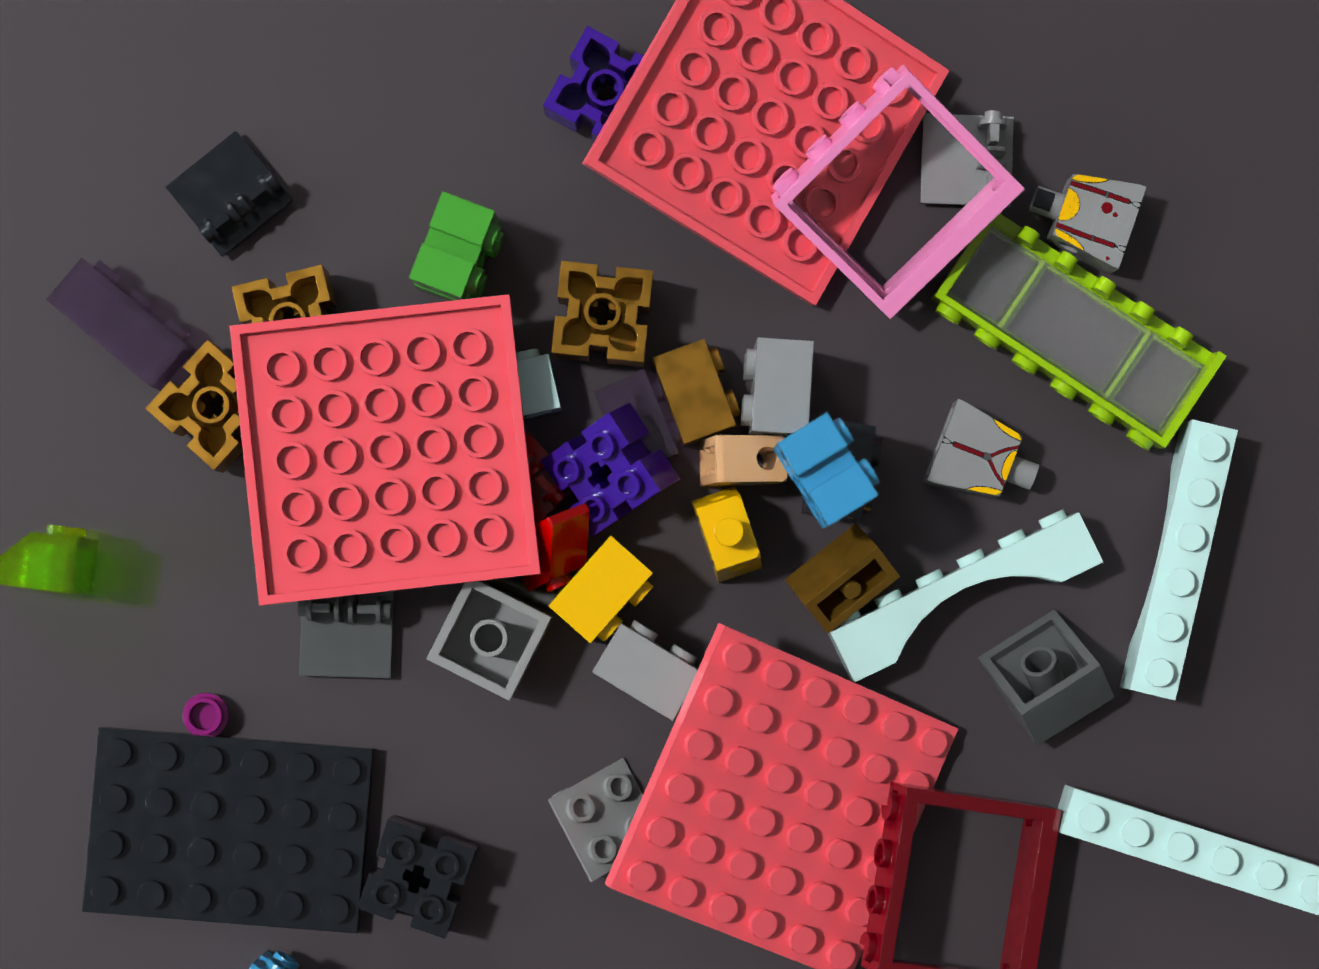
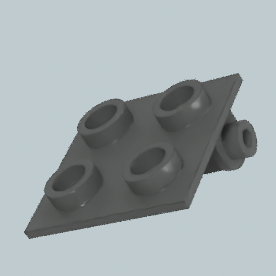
M394 591L298 601V616H301L299 676L391 678Z

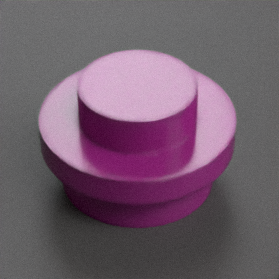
M205 692L194 695L184 706L182 714L183 723L192 735L215 737L228 724V706L220 696L214 693Z

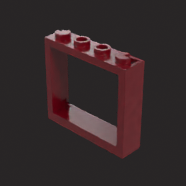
M891 782L887 805L882 804L881 814L884 819L882 839L877 841L874 849V863L877 866L874 885L869 888L867 893L866 907L869 912L867 932L862 934L859 942L864 945L861 966L866 969H966L893 959L918 803L1023 818L999 969H1037L1062 810L1043 804Z

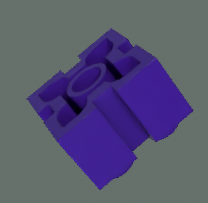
M587 26L569 57L571 69L575 71L570 79L560 73L543 104V109L546 117L575 133L578 132L582 124L593 129L591 134L592 141L594 142L641 62L643 55L635 52L631 61L620 57L619 42ZM607 85L613 86L615 98L612 100L608 99L607 101L599 100L596 90L599 87L605 90Z
M630 403L607 413L581 432L582 435L567 441L540 460L558 489L562 491L570 487L579 500L571 508L583 503L587 504L590 511L588 530L590 537L612 526L636 510L641 504L652 499L680 480L662 450L658 449L650 453L642 441V438L650 432Z

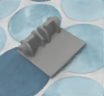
M997 110L985 111V116L953 114L1012 174L1014 117L1003 116V112ZM925 113L922 131L920 204L966 205L994 177L931 113Z
M624 758L617 760L575 785L552 795V798L548 799L590 882L610 872L643 796Z

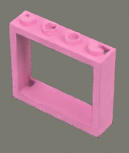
M904 64L897 71L894 68H890L882 74L873 85V89L876 92L863 105L857 101L850 106L839 119L842 126L830 138L826 135L818 138L806 152V156L809 159L796 171L793 168L785 171L774 183L773 189L775 192L771 195L774 206L889 319L905 306L1024 190V187ZM907 88L994 178L898 272L881 286L794 198Z

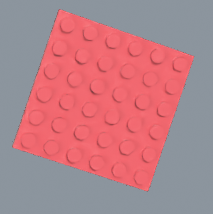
M676 0L582 164L804 302L816 306L837 267L774 206L771 195L775 192L773 189L774 183L785 171L790 168L796 171L808 160L806 152L810 146L823 135L830 138L842 126L839 119L844 112L857 101L863 105L876 92L873 89L874 83L888 69L894 68L897 71L904 64L934 96L937 94L950 70L844 0ZM907 88L794 198L846 251L927 111Z
M509 294L230 326L259 606L541 574Z
M718 623L604 884L610 889L811 968L855 969L864 949V945L859 942L862 934L867 932L869 912L866 907V899L869 888L875 882L877 866L874 863V849L877 841L882 839L884 819L882 818L881 807L882 804L887 805L890 783L897 782L933 788L958 728ZM918 803L914 831L926 804Z

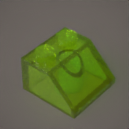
M47 524L46 533L30 532L0 555V585L70 594H92L99 540L85 538L86 529Z

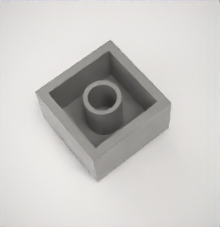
M758 337L754 349L747 348L744 358L743 380L752 381L751 395H744V398H742L740 426H749L748 435H785L788 437L809 424L814 341Z
M483 581L465 582L426 659L510 701L513 699L553 616Z
M636 620L633 621L630 627L621 623L592 673L673 721L684 703L698 671V668L694 666L698 658L674 643L668 651L654 642L658 635L656 632Z

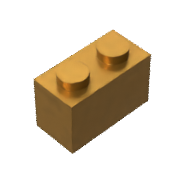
M705 339L653 357L656 373L683 446L735 428L736 423L733 417L739 416L741 413L732 389L723 391L718 374L724 373L725 369L716 346L708 349Z
M855 523L788 576L785 582L826 633L829 634L900 576L878 546Z

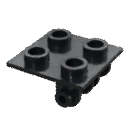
M234 131L166 186V189L199 228L200 233L222 257L293 201L237 131Z

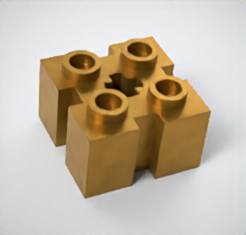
M561 261L557 298L559 304L568 305L567 317L555 316L551 350L553 358L590 362L591 351L607 352L608 364L644 367L647 325H638L637 318L638 312L650 313L653 270L616 267L615 278L599 276L597 264ZM598 305H608L609 312L616 316L613 321L608 320L607 325H598L597 319L590 317L591 311H598Z
M321 264L286 273L288 285L276 287V284L268 278L232 286L240 323L249 324L289 319L288 315L292 313L297 318L327 315L326 309L337 307L329 271Z
M207 339L183 366L191 374L190 377L181 386L169 381L145 409L172 433L182 437L187 432L193 435L194 438L186 446L213 470L224 473L243 452L242 440L240 439L241 429L233 359L227 353ZM212 398L219 401L223 398V412L219 416L214 414L210 418L209 414L212 412V408L208 404Z

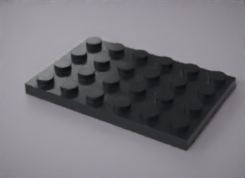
M99 727L82 912L357 934L359 932L361 910L357 909L363 890L374 748Z

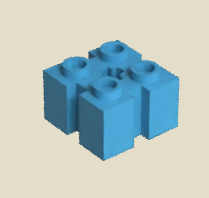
M827 412L784 438L773 448L822 529L878 496L874 486L880 483L867 460L864 458L856 462L847 446L853 443L854 440L843 421L839 417L832 421Z

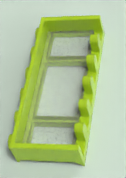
M1002 214L997 215L965 247L931 298V300L939 304L935 311L956 325H959L961 320L977 329L973 336L991 349L997 350L999 345L1013 353L1015 356L1011 361L1027 373L1035 375L1039 370L1051 378L1053 381L1049 386L1065 398L1072 401L1075 396L1083 399L1091 405L1088 412L1092 416L1111 426L1113 421H1116L1129 430L1126 437L1139 447L1147 451L1152 446L1157 449L1166 448L1227 356L1220 351L1211 353L1191 340L1193 335L1179 326L1173 328L1153 315L1155 310L1142 301L1135 303L1115 289L1117 285L1104 276L1097 278L1077 264L1079 260L1066 251L1059 253L1038 239L1040 234L1026 225L1021 228Z

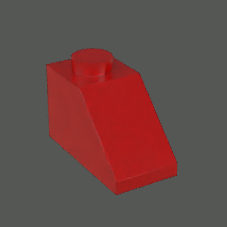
M586 503L550 516L536 524L541 574L522 576L528 592L544 585L548 593L564 587L572 580L570 574L581 569L586 564L590 514Z

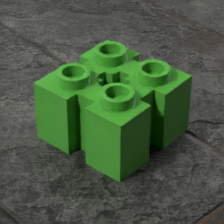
M442 191L429 224L430 229L424 244L422 243L409 276L417 290L446 301L480 298L482 296L488 279V275L484 274L485 269H482L488 256L496 258L504 238V233L501 232L502 226H500L499 220L496 219L497 215L494 210Z

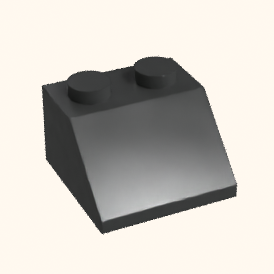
M1055 609L978 657L1010 711L1036 746H1039L1115 698L1101 665Z

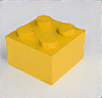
M610 536L548 606L589 643H592L597 636L605 642L623 622L617 614L628 601L636 607L654 587L647 581L653 572Z

